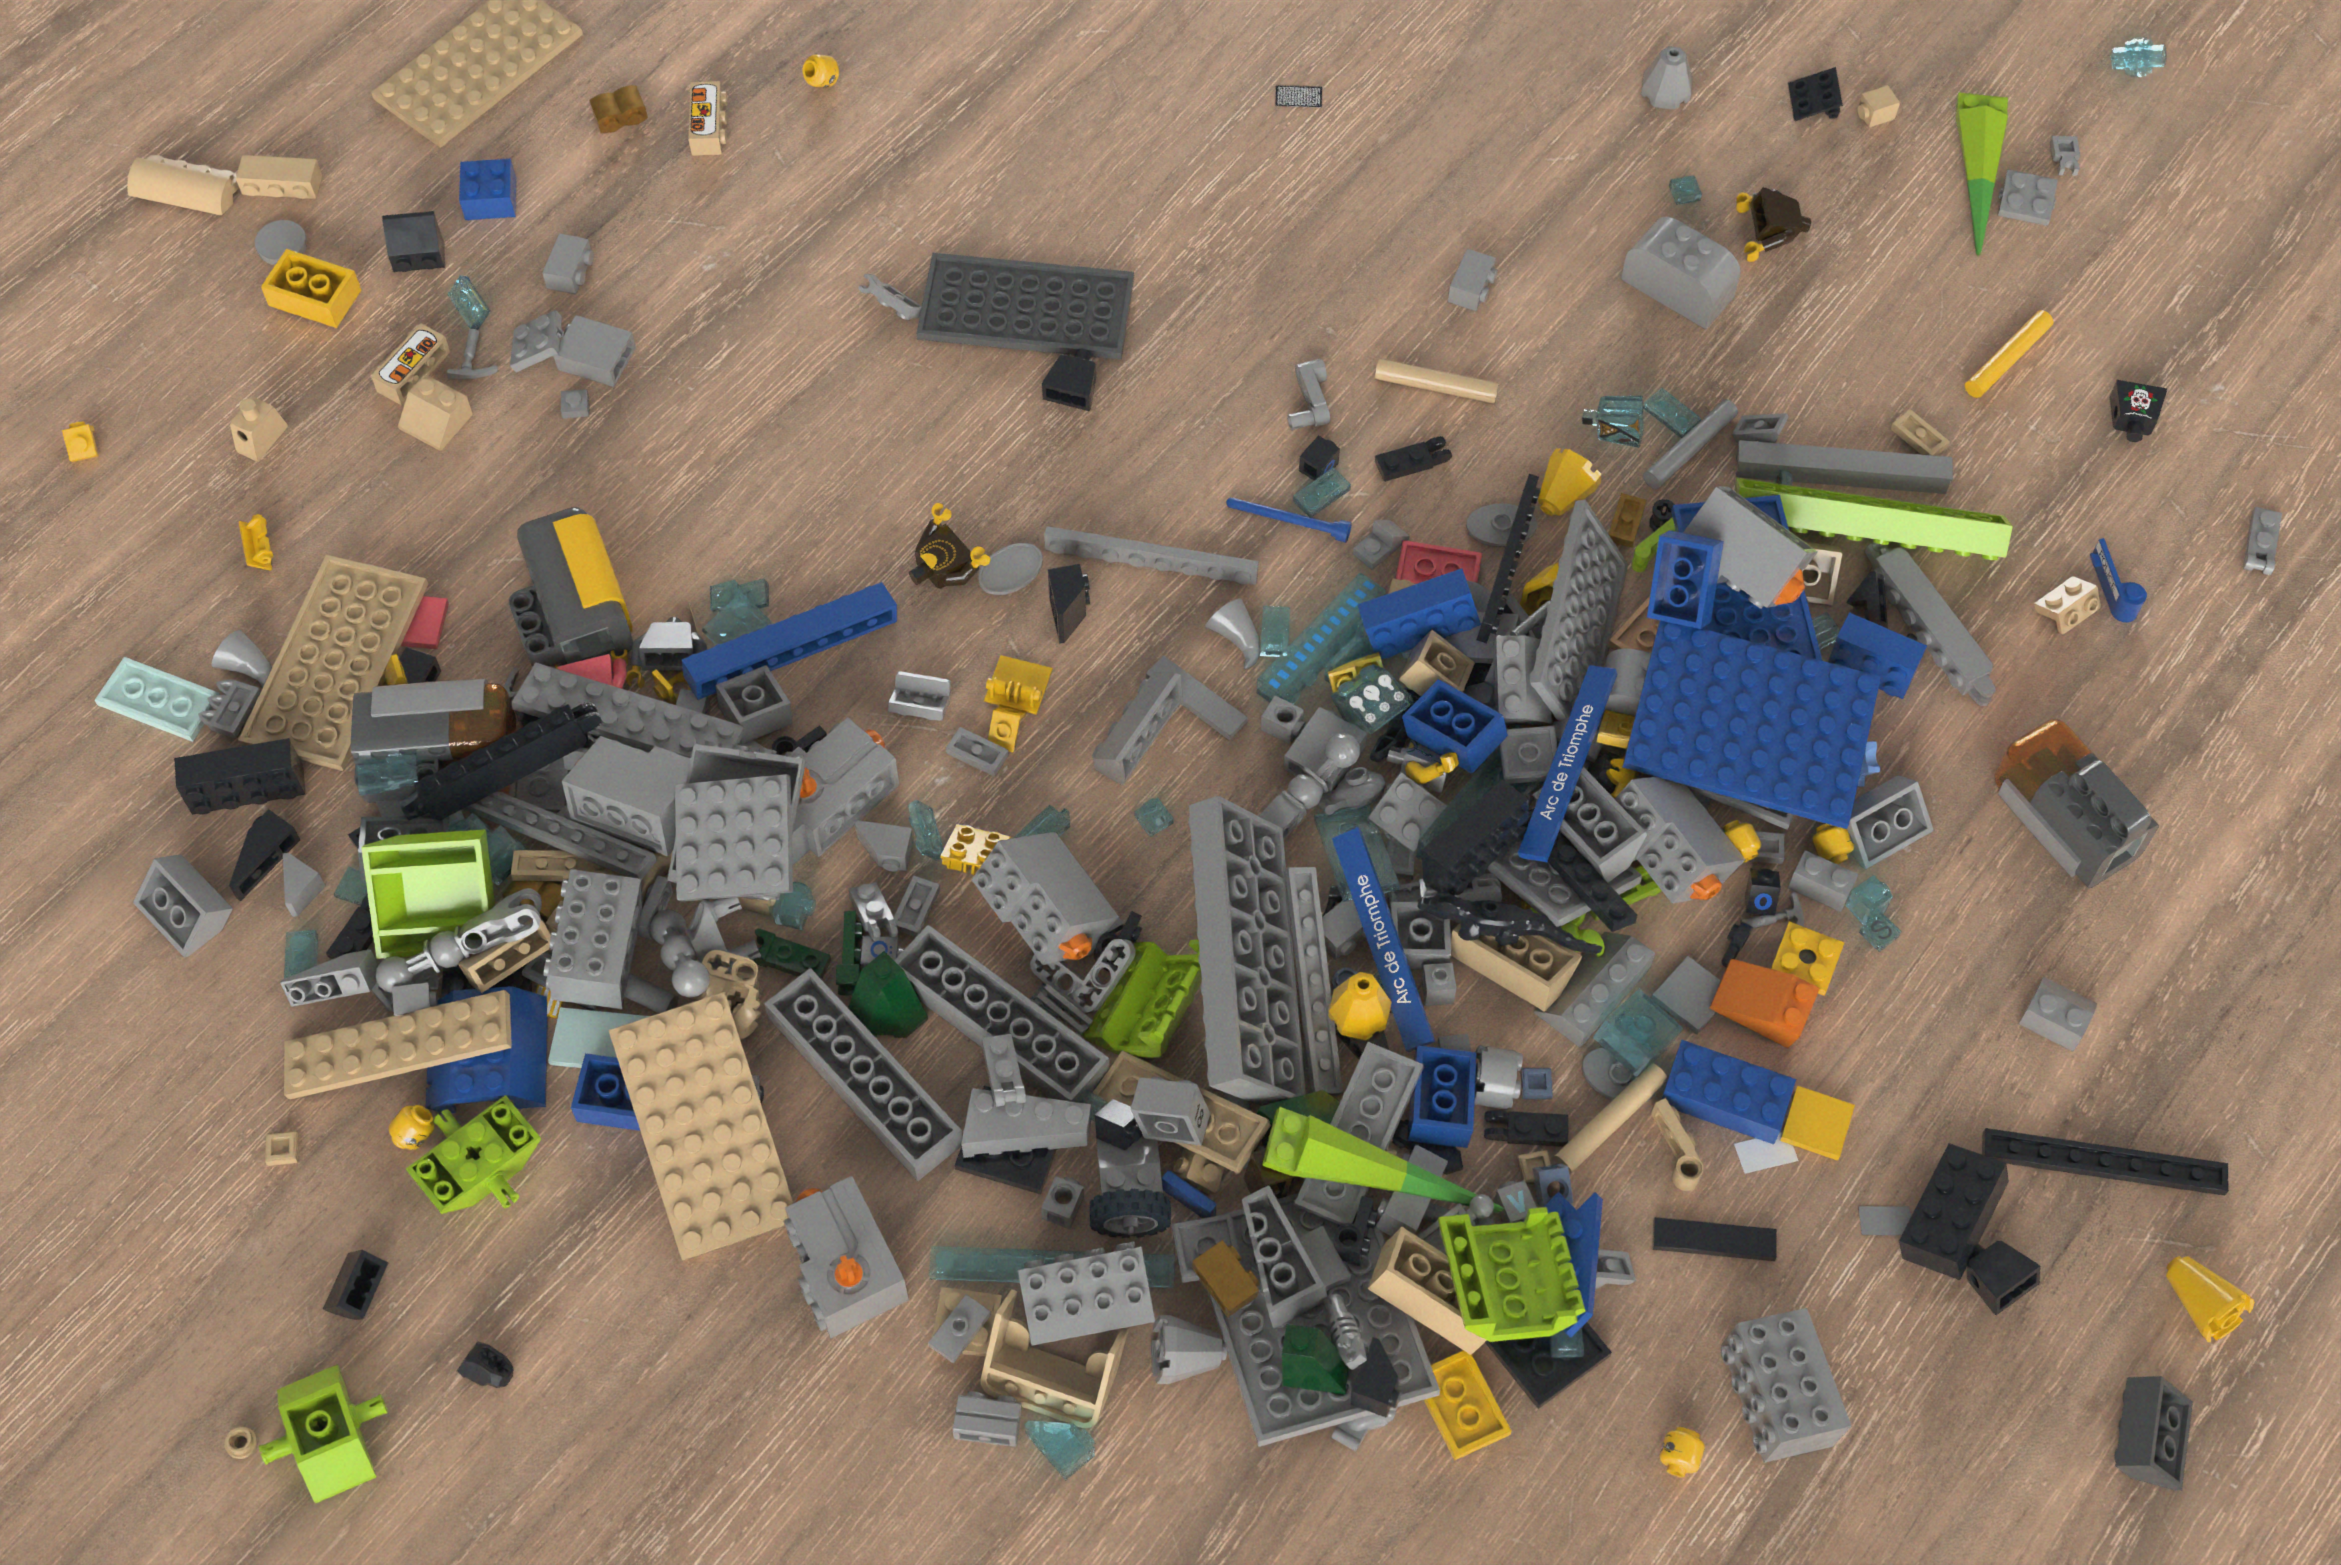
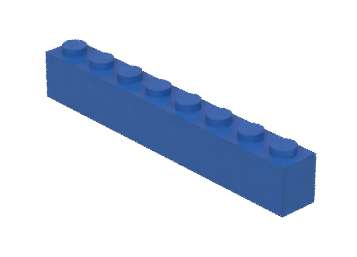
M882 582L873 586H867L855 593L844 595L837 600L824 605H818L806 612L793 615L775 624H769L762 629L741 635L739 638L718 644L713 648L682 659L684 679L697 700L717 693L716 685L765 665H767L770 671L776 670L897 622V604Z

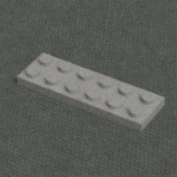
M1367 1042L1330 1125L1386 1151L1421 1075L1423 1064ZM1305 1178L1295 1200V1206L1338 1225L1345 1223L1354 1224L1361 1196L1366 1197L1370 1187Z

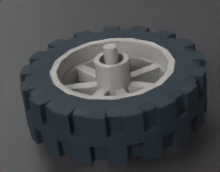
M1118 1189L1116 1192H1104L1103 1195H1097L1094 1197V1200H1090V1227L1093 1231H1097L1098 1234H1108V1237L1115 1238L1117 1236H1122V1238H1130V1236L1141 1238L1145 1237V1235H1156L1157 1232H1164L1167 1230L1166 1228L1171 1226V1201H1169L1168 1196H1163V1193H1153V1190L1147 1189L1144 1191H1139V1189H1130V1191Z

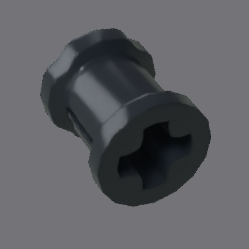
M1661 499L1654 503L1652 508L1653 515L1649 520V526L1654 532L1660 528V521H1663L1662 525H1664L1672 518L1671 510L1672 506L1675 505L1672 501Z

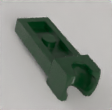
M844 911L842 964L836 965V985H838L839 995H853L861 973L859 965H861L862 948H857L858 939H863V925L861 922H858L856 911Z
M760 928L755 930L757 943L762 945L758 948L761 957L753 959L757 965L765 968L768 966L797 977L811 968L821 980L823 979L831 961L830 954L777 937L775 933Z

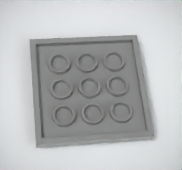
M784 774L675 784L676 887L678 901L685 902L793 892L791 776Z
M1522 841L1515 842L1508 848L1504 857L1500 860L1496 859L1487 868L1540 915L1548 916V919L1556 927L1563 926L1591 910L1548 862L1520 858L1518 850ZM1630 866L1608 882V884L1620 895L1640 884L1642 875Z

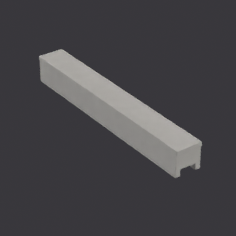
M1739 440L1736 454V477L1777 480V475L1780 476L1781 473V481L1946 494L1950 482L1953 480L1952 457L1744 440Z

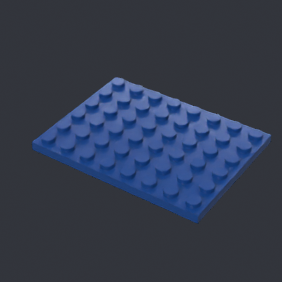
M1659 621L1622 767L1847 829L1851 819L1881 676L1703 628L1698 629Z

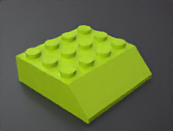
M486 829L397 835L361 847L376 959L392 956L409 957L423 952L426 940L429 939L431 942L432 938L439 932L448 930L455 932V927L459 926L462 928L468 920L495 906ZM470 933L467 935V937L471 940H479L480 938H482L477 933Z

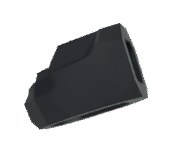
M477 1341L462 1361L457 1372L463 1378H468L480 1386L489 1385L494 1388H501L507 1386L511 1381L514 1369L512 1363L504 1354L489 1344Z

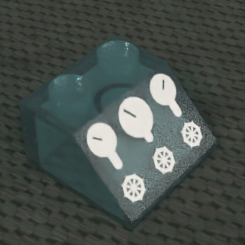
M1374 664L1364 667L1359 672V675L1351 681L1341 684L1338 690L1331 695L1343 720L1356 724L1360 729L1370 734H1373L1414 703L1413 698L1386 669Z

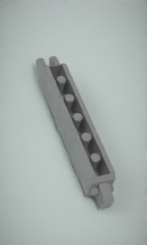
M1874 542L1868 544L1865 552L1873 565L1870 572L1876 571L1884 576L1885 593L1890 604L1895 605L1901 613L1905 624L1910 626L1916 633L1918 641L1927 645L1926 648L1933 656L1935 664L1943 669L1948 676L1950 684L1957 688L1962 696L1969 694L1978 705L1988 706L1992 700V695L1996 692L1995 684H1992L1993 682L1989 678L1993 668L1992 662L1906 549L1896 548L1891 550L1887 545Z

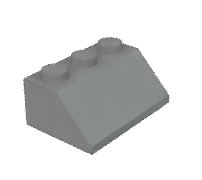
M1496 636L1493 642L1495 711L1504 716L1505 725L1552 724L1551 710L1530 683V674L1534 670L1536 650L1540 646L1541 639L1529 636Z
M1900 775L1856 798L1850 823L1847 827L1854 844V850L1851 854L1864 869L1873 866L1934 831L1918 781Z
M182 854L154 858L133 901L137 908L183 957H189L221 932L233 910Z

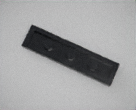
M1655 1217L1653 1221V1250L1775 1261L1777 1258V1229Z

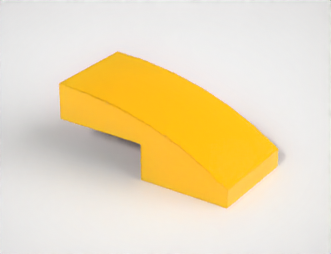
M397 654L391 655L386 666L385 679L387 685L408 684L403 666Z

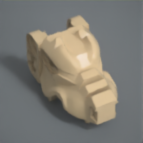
M710 951L702 961V964L709 971V985L704 993L698 997H692V999L696 1002L725 992L740 1040L749 1037L759 1025L756 1020L761 1015V1012L757 1010L760 1006L757 964L749 958L725 951ZM716 958H720L721 964L730 967V961L734 962L731 974H728V968L718 967L715 969L712 968L709 962H715ZM748 966L753 970V975L737 970L740 967Z

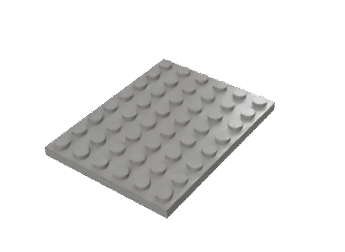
M1299 1193L1277 1199L1297 1237L1323 1226L1334 1245V1233L1340 1225L1296 1207L1295 1200ZM1244 1208L1221 1214H1232L1242 1266L1245 1271L1250 1269L1260 1283L1257 1287L1259 1289L1258 1297L1228 1318L1207 1290L1258 1447L1374 1414L1351 1405V1391L1362 1364L1353 1370L1349 1368L1345 1394L1283 1386L1282 1350L1286 1324L1319 1328L1334 1344L1328 1329L1329 1315L1322 1303L1273 1328ZM1369 1228L1367 1237L1371 1238V1245L1368 1256L1362 1255L1360 1266L1343 1261L1351 1275V1279L1342 1285L1326 1291L1328 1299L1332 1304L1330 1295L1339 1294L1342 1296L1347 1312L1353 1315L1356 1320L1366 1354L1373 1337L1380 1340L1398 1375V1389L1402 1390L1397 1407L1439 1396L1440 1389L1413 1317L1368 1289L1382 1246L1385 1244L1381 1230ZM1344 1240L1341 1242L1343 1245L1351 1246L1355 1244V1242L1352 1240Z

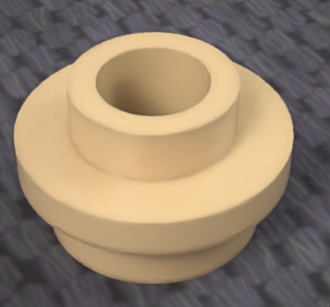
M238 1427L228 1433L224 1446L226 1452L231 1457L243 1459L255 1451L258 1440L256 1434L250 1428ZM240 1440H247V1443L244 1447L237 1448V1444Z

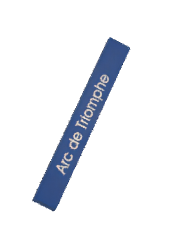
M1589 665L1518 850L1520 858L1541 862L1548 861L1618 675L1615 668Z
M1358 827L1332 838L1384 990L1392 1002L1391 1010L1405 1050L1412 1052L1416 1050L1417 1045L1426 1046L1436 1041L1362 831Z

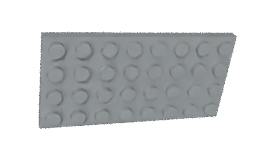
M1586 500L1575 501L1573 512L1570 514V525L1568 533L1564 538V549L1562 557L1559 559L1557 577L1553 582L1551 601L1547 606L1548 613L1545 625L1542 627V638L1540 646L1536 650L1534 670L1530 674L1532 687L1535 688L1558 721L1570 717L1589 665L1600 667L1605 665L1609 648L1608 644L1611 639L1628 563Z

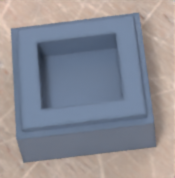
M1521 1068L1522 1099L1552 1100L1551 1068Z

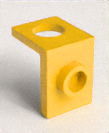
M655 669L652 671L655 682L653 690L662 701L665 699L667 703L676 705L679 694L674 693L673 686L678 682H684L688 685L684 679L683 671L667 681Z
M1003 706L994 709L988 740L1007 749L1008 752H1014L1020 720L1026 716V712Z

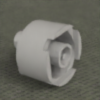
M1479 1045L1475 1051L1479 1062L1476 1063L1474 1105L1500 1109L1512 1108L1514 1098L1518 1099L1520 1094L1521 1082L1517 1081L1516 1078L1517 1071H1520L1522 1067L1523 1054L1515 1050Z

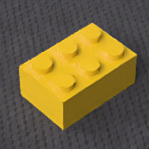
M289 249L284 251L261 286L269 306L335 328L339 326L361 292V287L354 270Z

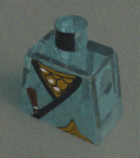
M1603 396L1600 398L1598 410L1584 409L1582 424L1597 426L1598 439L1602 441L1640 448L1644 430L1643 396Z

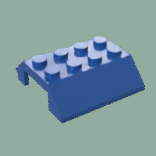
M511 986L489 988L483 993L477 989L455 990L440 998L438 1005L506 990L510 994L512 1048L428 1067L426 1083L431 1086L426 1088L425 1108L434 1110L439 1115L442 1114L441 1111L450 1110L454 1114L457 1109L455 1104L498 1101L505 1095L509 1100H512L517 1109L546 1107L547 997Z

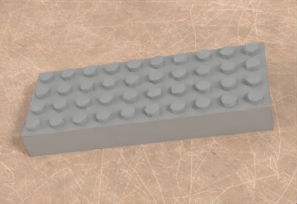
M1220 796L1189 805L1190 817L1188 823L1191 829L1192 841L1190 850L1193 856L1194 868L1192 877L1195 883L1196 895L1194 905L1197 911L1198 922L1196 932L1200 950L1199 965L1202 977L1201 993L1204 1004L1203 1021L1206 1031L1205 1049L1208 1058L1207 1078L1209 1086L1260 1106L1305 1095L1291 920L1285 877L1286 862L1283 828Z

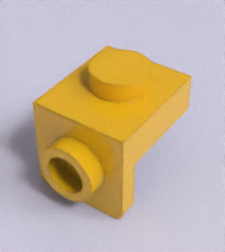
M83 421L69 424L70 429L62 430L71 462L99 456L93 432H95L93 426L86 425Z

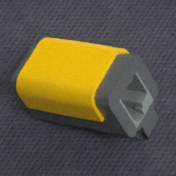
M571 507L520 525L517 530V540L533 586L514 592L509 598V606L530 664L534 666L535 663H539L549 667L559 663L566 665L610 654L611 657L612 650H614L615 656L623 655L624 650H627V653L632 650V622L595 519L583 509Z

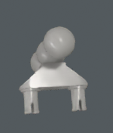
M738 897L721 898L712 902L710 900L706 901V899L702 900L696 908L689 928H687L686 920L676 911L670 909L662 910L654 915L650 923V933L657 943L663 945L661 948V959L665 966L674 970L672 984L680 995L692 998L698 997L706 991L710 982V976L702 961L710 951L721 950L751 960L761 957L754 940L731 950L726 948L716 925L718 918L742 909ZM716 958L715 962H709L715 969L718 967L728 968V974H731L734 962L730 961V967L721 964L720 958Z

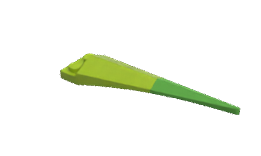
M1958 92L1955 120L1967 178L1975 249L1977 256H1979L1982 251L2008 119V98Z
M1279 1107L1275 1112L1262 1166L1290 1176L1384 1189L1456 1204L1460 1203L1465 1206H1470L1472 1198L1477 1195L1311 1115L1307 1117ZM1493 1203V1212L1498 1213L1504 1210L1502 1206Z

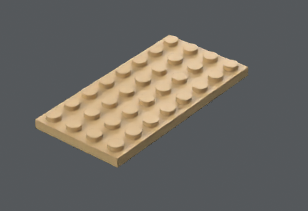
M489 0L378 86L371 94L375 101L441 148L582 36V29L542 0Z
M325 555L238 739L241 746L289 738L301 761L344 771L352 754L351 724L353 695L359 692H372L373 687L383 686L387 663L391 655H395L399 651L428 587L427 579Z
M725 992L608 1030L682 1261L784 1227L783 1220L788 1218L785 1207L794 1203Z

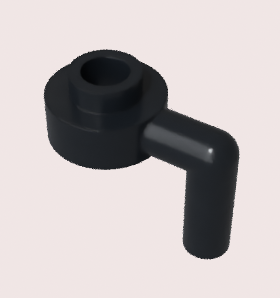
M1742 922L1740 926L1737 924L1733 925L1727 936V939L1731 941L1721 960L1724 967H1727L1730 959H1736L1749 938L1753 926Z

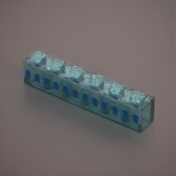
M1360 572L1257 679V694L1268 702H1271L1274 696H1278L1295 704L1301 695V691L1306 686L1310 687L1314 684L1318 673L1323 668L1328 669L1339 651H1345L1351 644L1352 638L1357 633H1362L1365 630L1357 604L1386 595V589Z

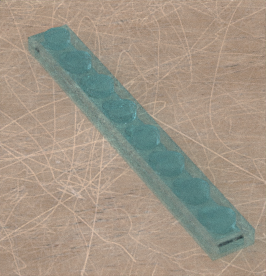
M931 1246L929 1278L934 1280L1020 1282L1018 1270L1025 1269V1262L1043 1259L1044 1265L1055 1263L1056 1256L1074 1253V1258L1079 1259L1086 1257L1085 1251ZM1143 1254L1149 1287L1174 1288L1175 1255Z

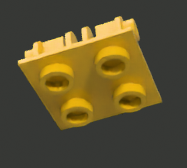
M1000 655L992 679H987L986 689L988 690L984 702L1037 715L1053 668Z
M956 824L940 856L942 865L947 866V869L962 871L963 869V873H967L971 865V874L975 875L977 869L979 870L997 842L1011 839V836Z

